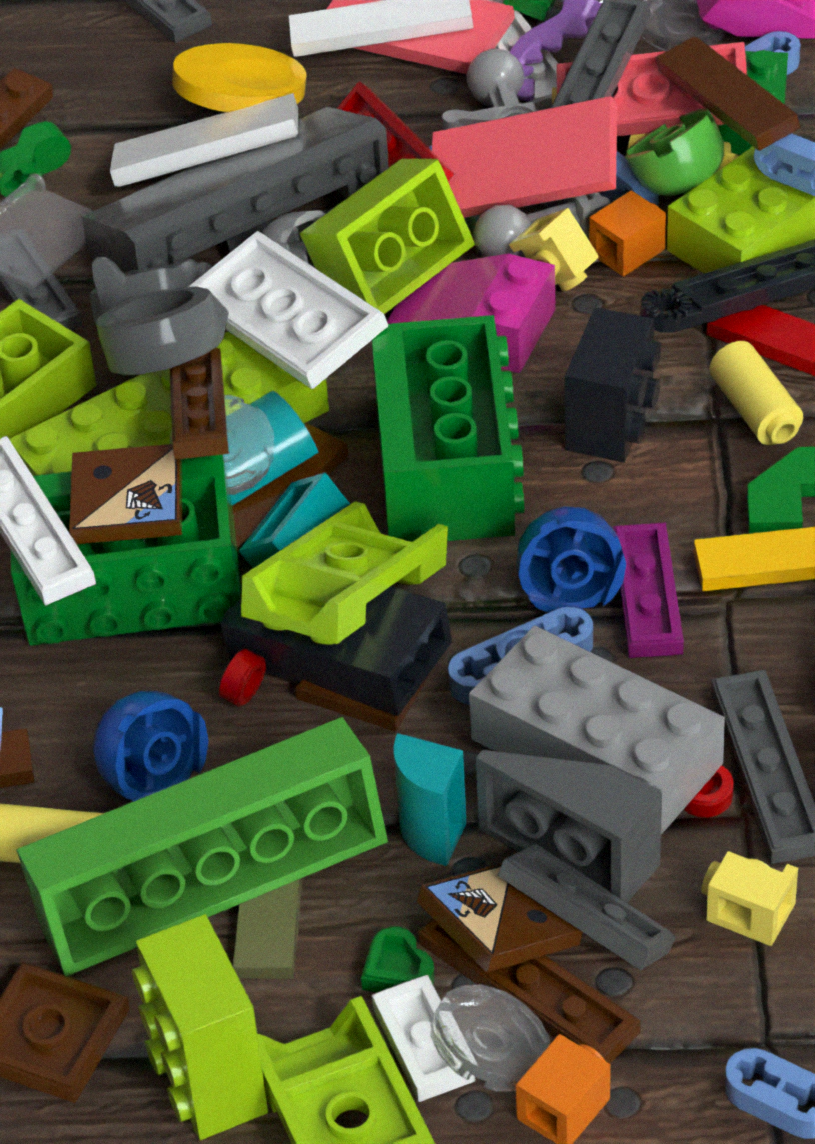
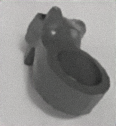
M97 257L92 261V273L96 287L90 292L92 317L97 327L100 344L109 371L132 378L136 374L166 370L205 355L218 347L223 340L229 315L227 308L208 288L188 287L203 275L199 263L192 259H185L165 267L143 268L127 271L124 274L116 263L107 257Z

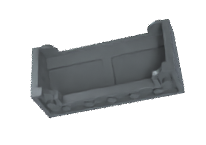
M325 107L298 119L297 137L195 165L82 216L87 253L93 259L107 257L116 263L124 274L127 271L143 268L165 267L193 256L336 189H339V193L347 199L389 168L386 128L376 118Z

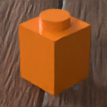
M632 190L589 217V242L599 256L597 259L622 277L640 267L665 250L666 213L656 204L647 201Z
M559 1034L516 1084L517 1120L556 1144H573L610 1100V1064L594 1048L585 1044L577 1045Z

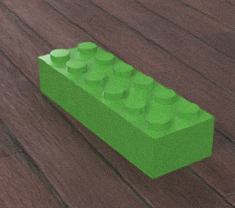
M340 717L16 850L43 936L64 976H69L136 948V941L204 914L207 917L213 916L387 843L388 839L370 755L343 717Z

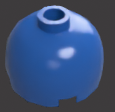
M564 506L543 513L528 525L519 539L516 568L522 589L528 594L529 600L536 608L547 613L563 607H575L585 611L582 608L595 607L600 602L604 606L614 598L624 582L626 560L618 535L601 515L586 508Z
M138 691L115 701L103 713L95 729L92 748L97 770L106 784L117 794L134 802L188 780L192 771L200 774L205 764L209 740L205 721L199 713L192 710L188 703L164 692Z

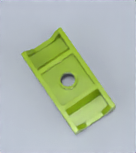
M355 501L242 576L241 616L263 622L265 627L272 630H290L310 636L316 643L338 644L365 624L366 603L396 582L406 585L421 584L446 566L448 526L437 524L413 542L381 534L365 504Z
M362 996L350 1000L330 1028L287 1044H282L257 1034L266 1098L273 1113H278L292 1144H435ZM348 1110H357L368 1116L366 1122L356 1128H344L335 1122L338 1115Z

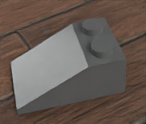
M482 750L476 756L480 831L517 852L537 844L626 903L660 866L662 792L655 789L644 778L631 776L613 765Z

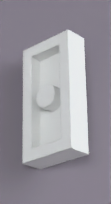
M428 975L372 994L373 1010L418 1102L475 1082V1067Z

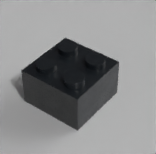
M597 307L594 308L565 374L566 451L625 463L632 444L641 443L646 427L645 412L647 408L654 409L656 407L661 385L660 379L653 378L661 354V342L654 341L655 319Z

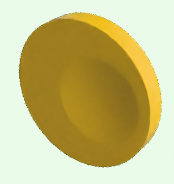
M218 43L193 47L180 53L173 63L172 85L180 96L194 104L221 112H232L294 93L296 103L298 104L305 96L307 74L304 67L298 61L281 52L248 44Z

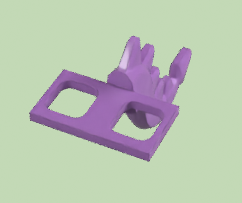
M564 0L559 14L521 36L512 47L510 53L522 64L524 77L534 72V68L526 64L539 63L544 59L540 50L558 52L562 47L564 39L585 38L602 3L598 2V0ZM525 79L517 97L523 101H532L535 96V80Z

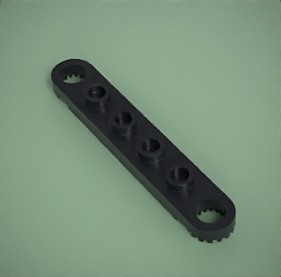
M815 239L672 283V288L669 289L661 288L659 292L657 289H653L651 293L648 291L641 299L640 316L655 319L654 331L672 333L703 323L714 322L719 318L744 310H752L757 306L782 298L792 297L797 293L815 288Z

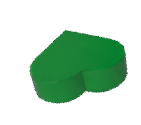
M399 926L381 929L371 941L361 977L362 990L378 993L428 975L432 984H434V962L429 954L417 949L416 939L409 930Z

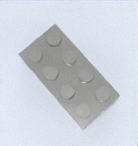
M535 625L469 693L472 740L493 751L613 765L631 776H639L650 782L655 789L662 792L661 835L723 764L725 717Z

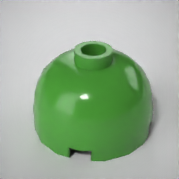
M708 108L698 109L680 116L679 118L682 123L667 128L666 124L658 127L627 150L628 155L625 156V159L643 187L654 194L671 197L681 193L685 195L717 172L724 157V142L718 125Z

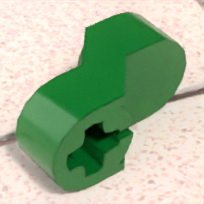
M44 121L23 128L18 144L0 152V193L9 199H17L36 192L42 175L58 169L68 160L71 154V144L54 123Z

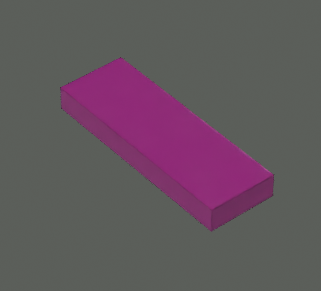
M666 522L613 526V530L619 537L626 560L624 582L620 587V597L629 658L682 655L684 640Z

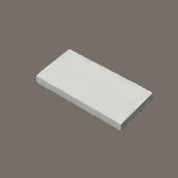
M294 93L240 110L225 112L116 143L110 166V174L114 186H124L297 137L298 106Z
M256 231L188 286L208 288L229 312L225 328L227 331L311 389L315 388L388 327L384 313L259 231Z

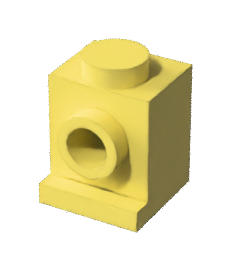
M569 208L537 219L509 244L513 252L522 250L526 258L554 264L555 285L558 284L562 292L568 291L584 281L587 277L584 270L599 257Z
M728 851L721 863L717 861L711 863L703 880L701 892L707 895L706 921L772 946L796 903L798 868L787 864L783 872L770 868L760 860L747 859Z

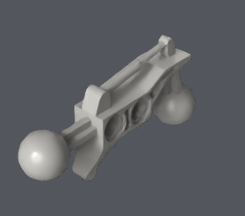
M491 48L477 55L470 62L466 74L468 90L477 101L492 108L473 112L456 109L446 111L442 115V130L537 111L534 102L519 103L517 94L525 82L523 66L519 60L503 49ZM597 192L589 194L590 200L587 199L586 195L541 203L549 208L528 215L512 205H494L483 212L475 224L472 236L476 250L483 258L502 254L525 257L522 250L513 252L509 244L537 219L569 208L589 240V217L609 205L610 200Z

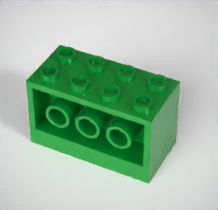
M494 315L388 324L387 328L372 339L375 396L388 536L413 542L437 524L448 526L447 541L516 536L515 514L525 513L522 482H514V477L524 476L521 444L511 445V439H519L516 407L506 408V403L514 402L511 371H501V367L509 366L508 344L506 335L497 336Z
M223 454L182 459V535L76 544L94 573L96 584L44 605L11 551V575L29 646L108 637L149 630H163L204 623H217L223 621L226 611L231 606H235L242 597L235 521ZM72 471L33 476L69 532Z

